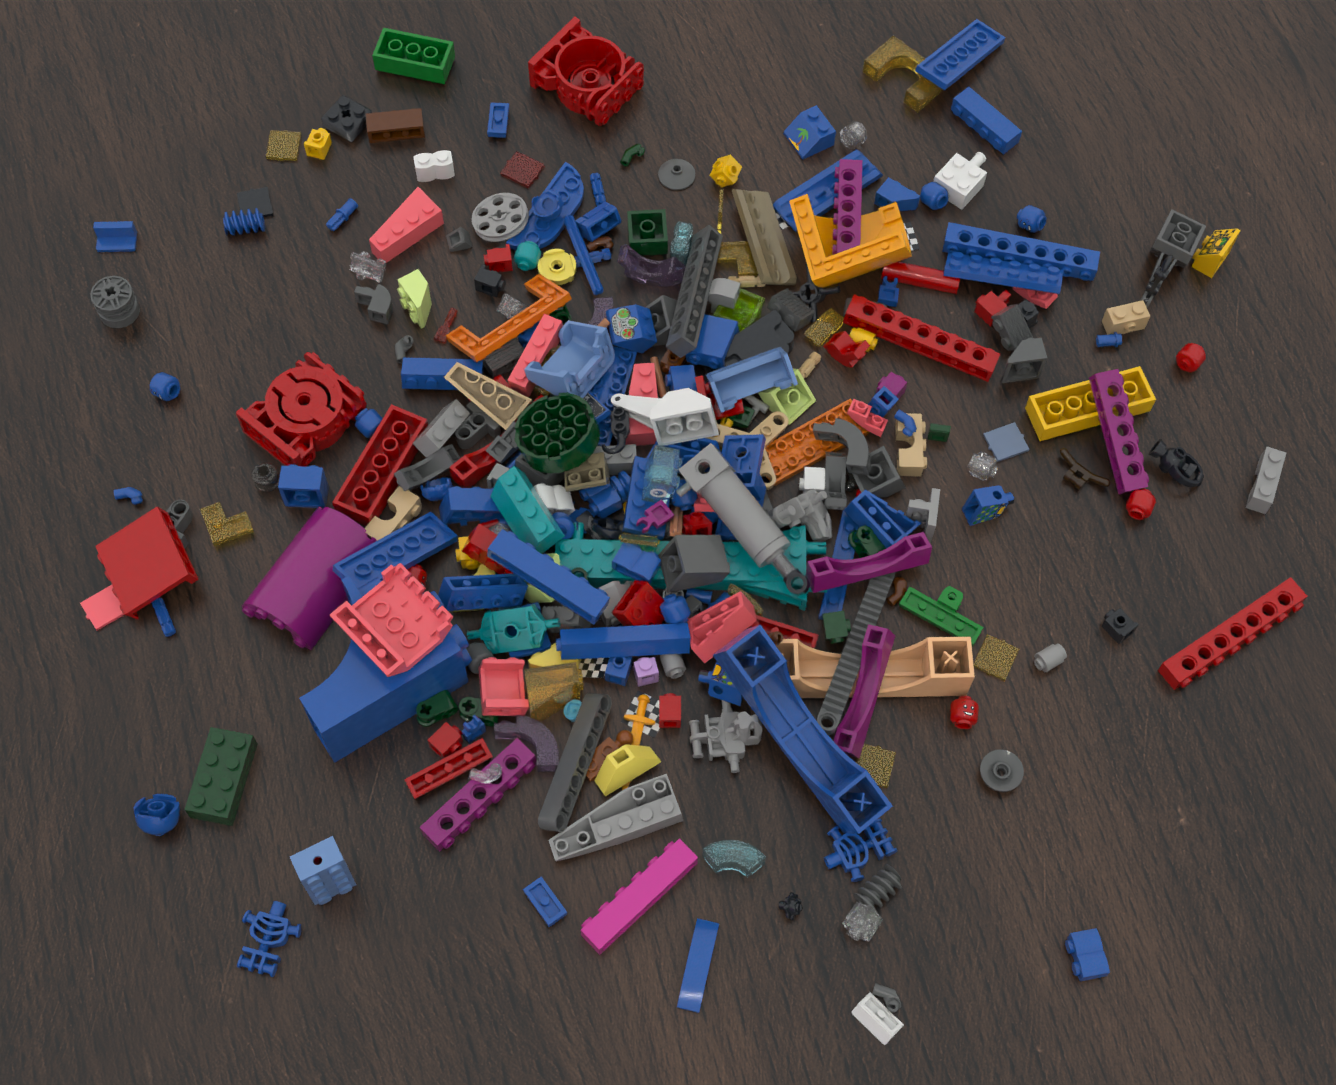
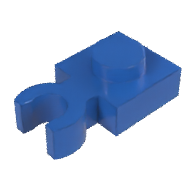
M884 276L882 285L879 288L877 302L891 307L897 306L899 288H896L897 278L894 279V282L890 283L887 281V276Z
M473 715V719L468 723H463L462 734L468 744L486 732L484 723L476 715Z

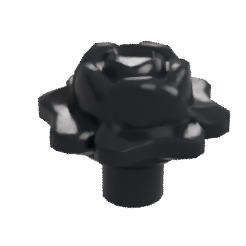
M790 892L785 901L779 902V909L785 911L787 919L794 920L795 916L799 915L802 911V901L798 899L797 894Z

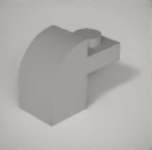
M725 278L712 280L708 297L709 304H711V312L719 314L722 306L734 309L740 294L741 283Z

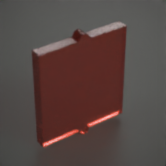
M516 151L512 158L507 160V164L500 174L529 188L534 180L538 179L539 173L545 166L543 163Z

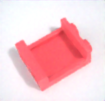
M489 657L481 661L479 666L482 716H525L529 708V701L525 699L523 679L525 660H518L515 657L507 659Z

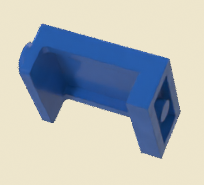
M704 314L697 347L686 354L687 362L694 365L708 366L713 369L725 367L724 359L734 335L739 333L738 321Z

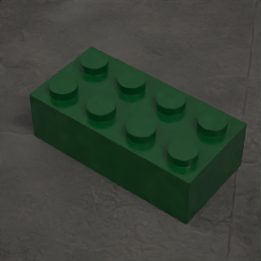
M210 727L184 809L190 818L233 826L258 745L253 735Z

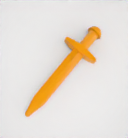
M645 694L640 695L637 699L639 704L636 715L625 714L623 717L633 722L631 733L634 739L631 745H640L644 725H655L654 720L645 717L647 703H650V698ZM630 782L623 785L622 790L628 788Z

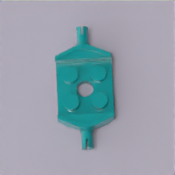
M535 604L498 611L487 610L483 616L481 628L479 630L467 631L468 640L480 638L492 654L540 648L543 644L546 630L548 628L560 627L561 624L559 618L546 620ZM507 626H514L517 634L515 636L509 635L507 633Z

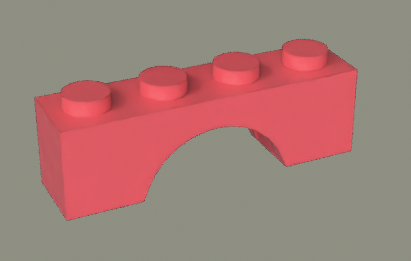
M546 314L543 315L508 378V383L512 390L526 397L531 395L536 384L528 380L524 369L532 361L542 364L547 353L552 348L557 347L560 342L559 331L563 327L561 320Z

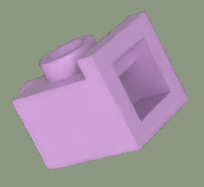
M642 657L634 662L633 671L638 687L659 682V671L655 657Z

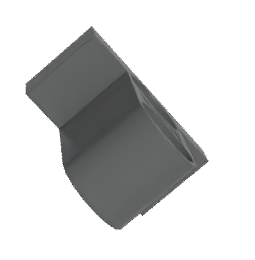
M472 401L466 405V409L470 413L469 417L455 431L457 445L461 449L473 447L487 433L494 439L501 435L500 425Z
M181 499L174 501L166 512H168L184 548H186L189 543L183 533L191 523L193 513L188 503Z

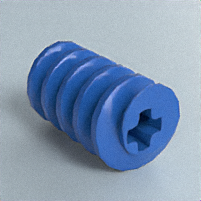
M255 208L254 214H252L250 209H247V215L240 210L239 216L236 215L235 211H232L231 217H229L227 212H224L223 223L226 236L228 235V230L232 236L235 235L236 230L240 235L243 234L244 229L249 234L251 228L257 233L259 227L265 232L263 213L259 212L258 208Z

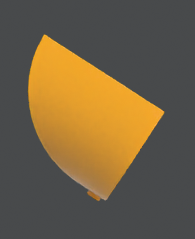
M808 194L789 201L811 280L818 287H830L912 257L909 240L897 202L880 207L878 211L861 215L860 245L832 255L833 244L836 245V240H833V229H837V225H833V218L814 215Z

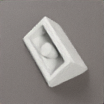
M871 992L852 1011V1014L884 1045L904 1026Z

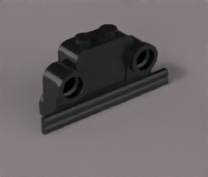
M774 309L734 335L724 359L725 366L781 347L789 354L794 347V333L781 319V315ZM703 366L704 370L707 371V373L717 370L710 368L708 366Z

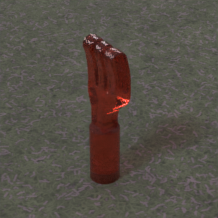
M450 308L445 323L439 327L434 340L446 343L447 338L445 335L450 333L449 327L458 312L455 308Z

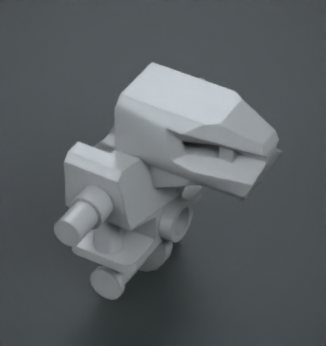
M811 489L768 511V515L779 529L788 525L791 528L800 523L802 526L806 525V530H808L813 542H823L832 538L831 518L822 501L827 498L825 491L816 493L814 489Z
M722 700L723 709L721 717L708 718V714L704 715V733L699 731V720L689 721L691 729L689 739L693 745V758H702L704 754L702 753L701 744H707L709 761H712L713 757L724 756L729 761L731 773H737L740 771L739 759H743L745 755V745H754L761 741L762 724L756 714L749 715L746 711L740 713L733 712L731 703Z

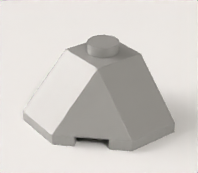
M612 581L599 587L610 597L608 606L601 614L606 627L620 624L619 620L611 612L633 581H626L625 584H620L619 581Z

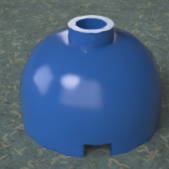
M154 794L153 799L146 800V797L141 798L135 803L133 808L137 826L144 833L161 836L176 827L180 818L179 801L176 802V797L168 794Z

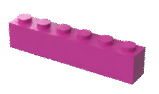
M680 838L675 843L671 841L664 848V853L659 858L655 856L647 864L648 868L643 873L641 871L636 873L628 887H621L614 895L616 897L610 903L608 901L605 902L598 909L599 913L594 918L589 917L581 925V936L599 955L698 864V857Z

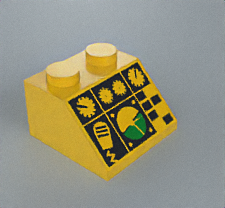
M1215 230L1211 237L1207 235L1202 243L1203 248H1198L1192 257L1195 260L1192 267L1212 278L1230 253L1241 230Z

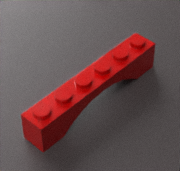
M541 394V395H540L538 398H536L534 401H536L537 399H539V398H541V397H544V396ZM490 444L473 453L464 455L449 467L451 478L461 488H470L488 474L496 463L500 464L486 452Z

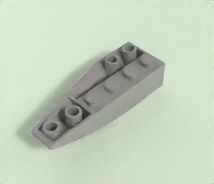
M666 773L622 790L548 841L554 859L557 862L647 835L682 822L683 817Z

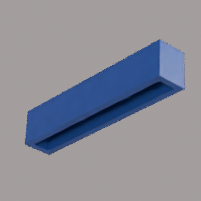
M502 529L488 547L487 556L593 625L608 606L610 597H608L604 590L596 589L585 578L575 576L568 567L558 565L552 557L539 553L532 544L522 542L511 531L507 532Z

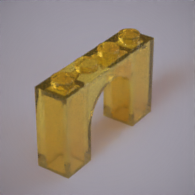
M894 35L864 61L863 72L876 82L894 68L904 67L914 71L918 75L919 80L906 90L904 103L916 112H919L943 91L942 88L915 71L917 65L925 60V58Z

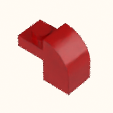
M846 331L835 333L823 347L836 361L846 367H853L866 355L865 351L870 345L866 340L854 342Z

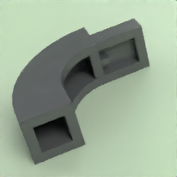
M838 418L835 419L834 425L826 422L821 424L814 423L813 433L816 440L839 442L849 449L846 461L848 473L869 475L871 466L870 451L863 433L855 425Z
M451 444L442 447L412 466L398 470L394 475L397 478L398 485L404 491H412L449 471V467L458 461L460 457Z
M825 452L824 491L827 493V498L823 500L826 509L844 510V507H846V453Z

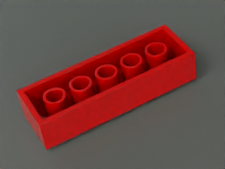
M391 404L333 500L334 509L364 526H367L374 516L379 518L388 503L387 500L398 486L394 473L409 467L418 452L413 442L428 426L427 419Z

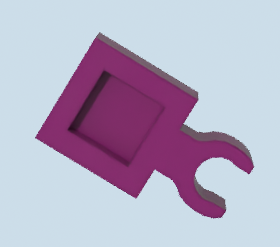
M661 499L645 510L644 514L646 517L638 519L636 526L641 523L645 524L647 527L643 528L642 533H646L652 525L658 529L674 518V514Z

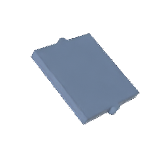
M1015 422L983 433L989 446L988 450L992 451L997 462L1029 451V447L1024 440V434L1020 433Z

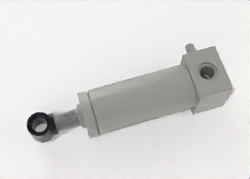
M712 443L678 469L686 481L684 485L676 490L680 497L691 489L696 491L707 501L759 568L773 564L784 578L783 581L791 593L795 595L807 593L810 587L808 578L798 568L795 569L784 555L791 542L734 473L736 472ZM710 467L709 472L704 474L705 470ZM796 579L803 580V587L799 590H795L793 587V582Z

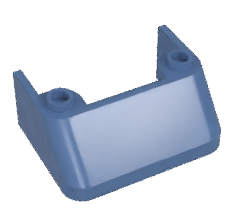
M781 347L733 363L706 375L721 413L734 408L737 400L775 386L780 387L782 390L791 387L792 384L794 386L798 385L788 354Z

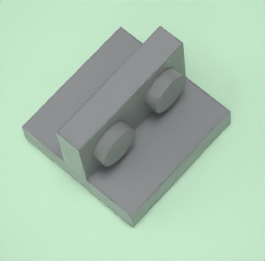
M932 488L928 502L921 499L909 500L905 516L913 521L921 522L918 527L924 528L923 532L930 543L936 528L940 489Z

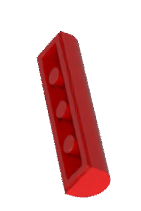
M899 261L883 267L881 279L887 276L889 281H894L897 278L899 283L957 294L960 278L943 276V270Z
M756 615L757 621L748 627L761 625L767 634L779 631L782 633L783 639H798L801 643L814 649L819 637L818 634Z
M481 738L404 780L413 798L417 799L490 760L493 756L484 739Z

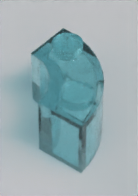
M723 840L712 843L703 848L702 857L715 873L733 869L741 872L746 877H749L765 865L766 856L757 848L737 840Z

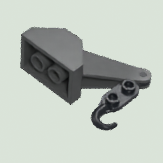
M1172 209L1149 251L1157 256L1158 259L1140 300L1144 301L1147 308L1173 266H1179L1183 269L1187 266L1206 228L1205 225ZM1162 258H1163V259H1165V260H1164V262L1162 263V265H1161V267H1160L1159 265H1160L1161 260H1162Z

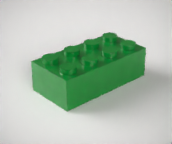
M383 28L372 55L374 67L378 71L445 84L455 59L454 42Z

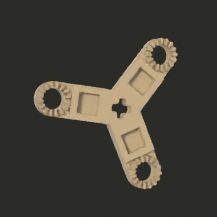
M776 411L771 413L750 433L717 424L718 437L706 438L718 441L719 446L723 447L726 435L764 434L766 441L760 475L761 477L768 476L770 483H765L766 490H769L774 486L776 476L765 448L786 429L789 420L784 413ZM778 418L783 423L782 425H777L773 420Z

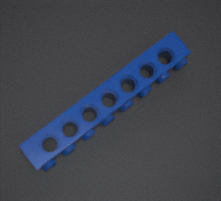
M948 222L942 252L947 253L961 252L964 255H980L983 258L989 259L999 258L1002 261H1018L1028 265L1038 264L1041 267L1047 268L1057 267L1063 270L1064 277H1074L1084 281L1094 280L1100 256L1099 251Z

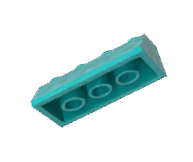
M513 466L497 479L491 498L519 540L532 544L536 551L542 554L565 536L523 471Z

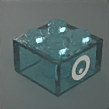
M655 445L645 466L642 500L657 503L662 499L667 504L669 498H673L675 488L678 489L680 483V476H677V471L681 468L682 458H679V449Z

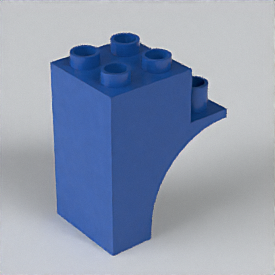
M349 575L341 580L351 606L381 582L377 577L357 589ZM430 592L440 602L438 608L444 606L436 592ZM457 624L452 626L441 644L410 670L387 677L351 639L346 655L330 677L299 698L315 733L334 763L417 714L416 707L420 702L433 697L443 690H448L452 693L469 682L465 668L472 661L466 649L469 647V643Z

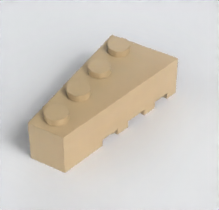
M458 362L444 376L446 380L505 430L532 401V399Z

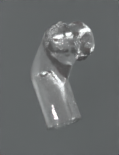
M493 763L484 772L472 768L469 779L489 784L500 778L502 767L498 763Z

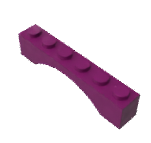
M924 532L905 536L887 549L867 557L840 560L826 556L807 561L805 577L810 582L812 592L816 593L928 564L932 546Z
M868 624L865 633L856 689L850 706L837 727L834 737V743L847 756L860 758L896 636L887 628Z

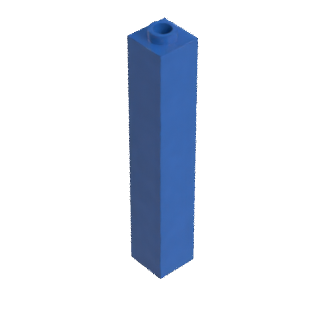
M688 623L561 629L560 638L556 639V651H560L561 660L684 654L690 652L691 637Z

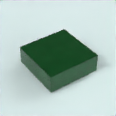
M931 423L927 439L947 442L951 426Z

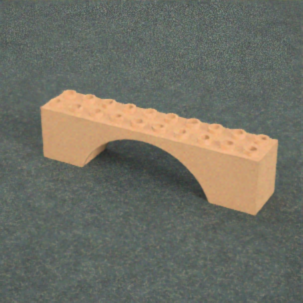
M927 637L923 641L909 647L891 651L878 697L967 696L975 677L971 637ZM783 639L776 647L787 660L788 672L801 698H825L841 654L811 648L801 643L798 639ZM859 672L855 679L849 698H852L854 695L859 677Z

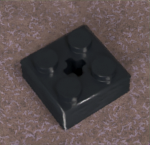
M342 95L321 120L324 128L353 142L367 126L366 114L372 113V110Z

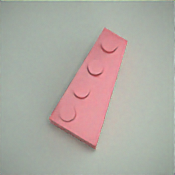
M417 187L369 239L372 254L383 265L443 225L442 210Z

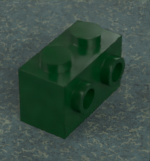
M844 611L822 614L825 641L830 640V644L843 642L844 638L851 632L850 620L845 619Z

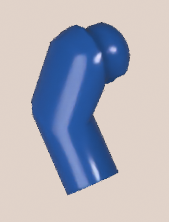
M899 409L894 418L906 426L902 432L911 437L917 430L915 421L911 416Z
M133 487L114 490L116 500L129 497L132 504L143 502L142 492Z

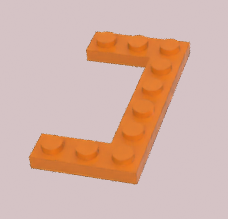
M538 274L524 283L527 291L540 298L538 301L481 339L462 325L445 336L448 342L475 362L485 359L493 351L500 349L505 343L516 338L526 329L533 327L535 323L541 320L544 314L550 315L556 309L563 307L572 298L569 292L541 274Z

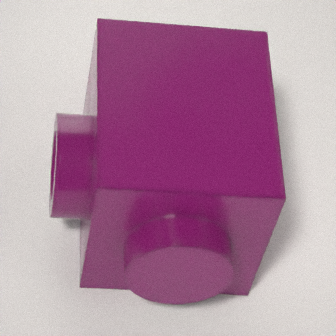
M890 372L887 377L883 376L881 378L876 393L885 386L900 399L905 393L907 382L902 376ZM883 395L880 397L887 405L890 403Z

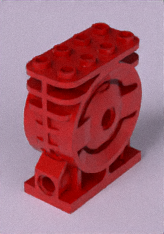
M577 17L570 20L528 61L531 87L536 89L540 86L546 91L557 90L560 101L568 109L586 115L590 121L595 119V124L598 126L605 125L614 113H617L621 106L628 102L632 95L644 85L643 63L639 61L635 63V58L631 56L626 58V53L622 52L612 41L592 36L591 32L581 27L580 19ZM612 76H613V80H614V83H615L614 85L611 84V77H612Z
M306 352L304 354V362L298 360L295 362V368L289 369L276 377L266 392L265 401H255L246 410L241 407L236 412L243 433L284 466L294 464L300 467H307L316 458L317 451L326 449L337 442L345 430L350 427L349 421H356L355 417L358 415V412L367 408V403L363 397L364 392L359 387L352 386L344 375L339 376L330 364L327 363L325 365L314 352ZM326 392H327V393H330V396H331L330 407L335 410L334 412L328 408L329 402H328V398H327ZM281 405H282V409H283V412H284L285 416H286L290 421H288L287 419H285V418L283 417V415L280 413L279 409H280Z

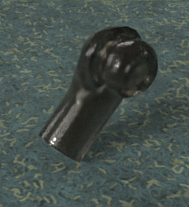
M846 466L849 479L845 483V489L848 492H852L859 487L853 474L848 473Z

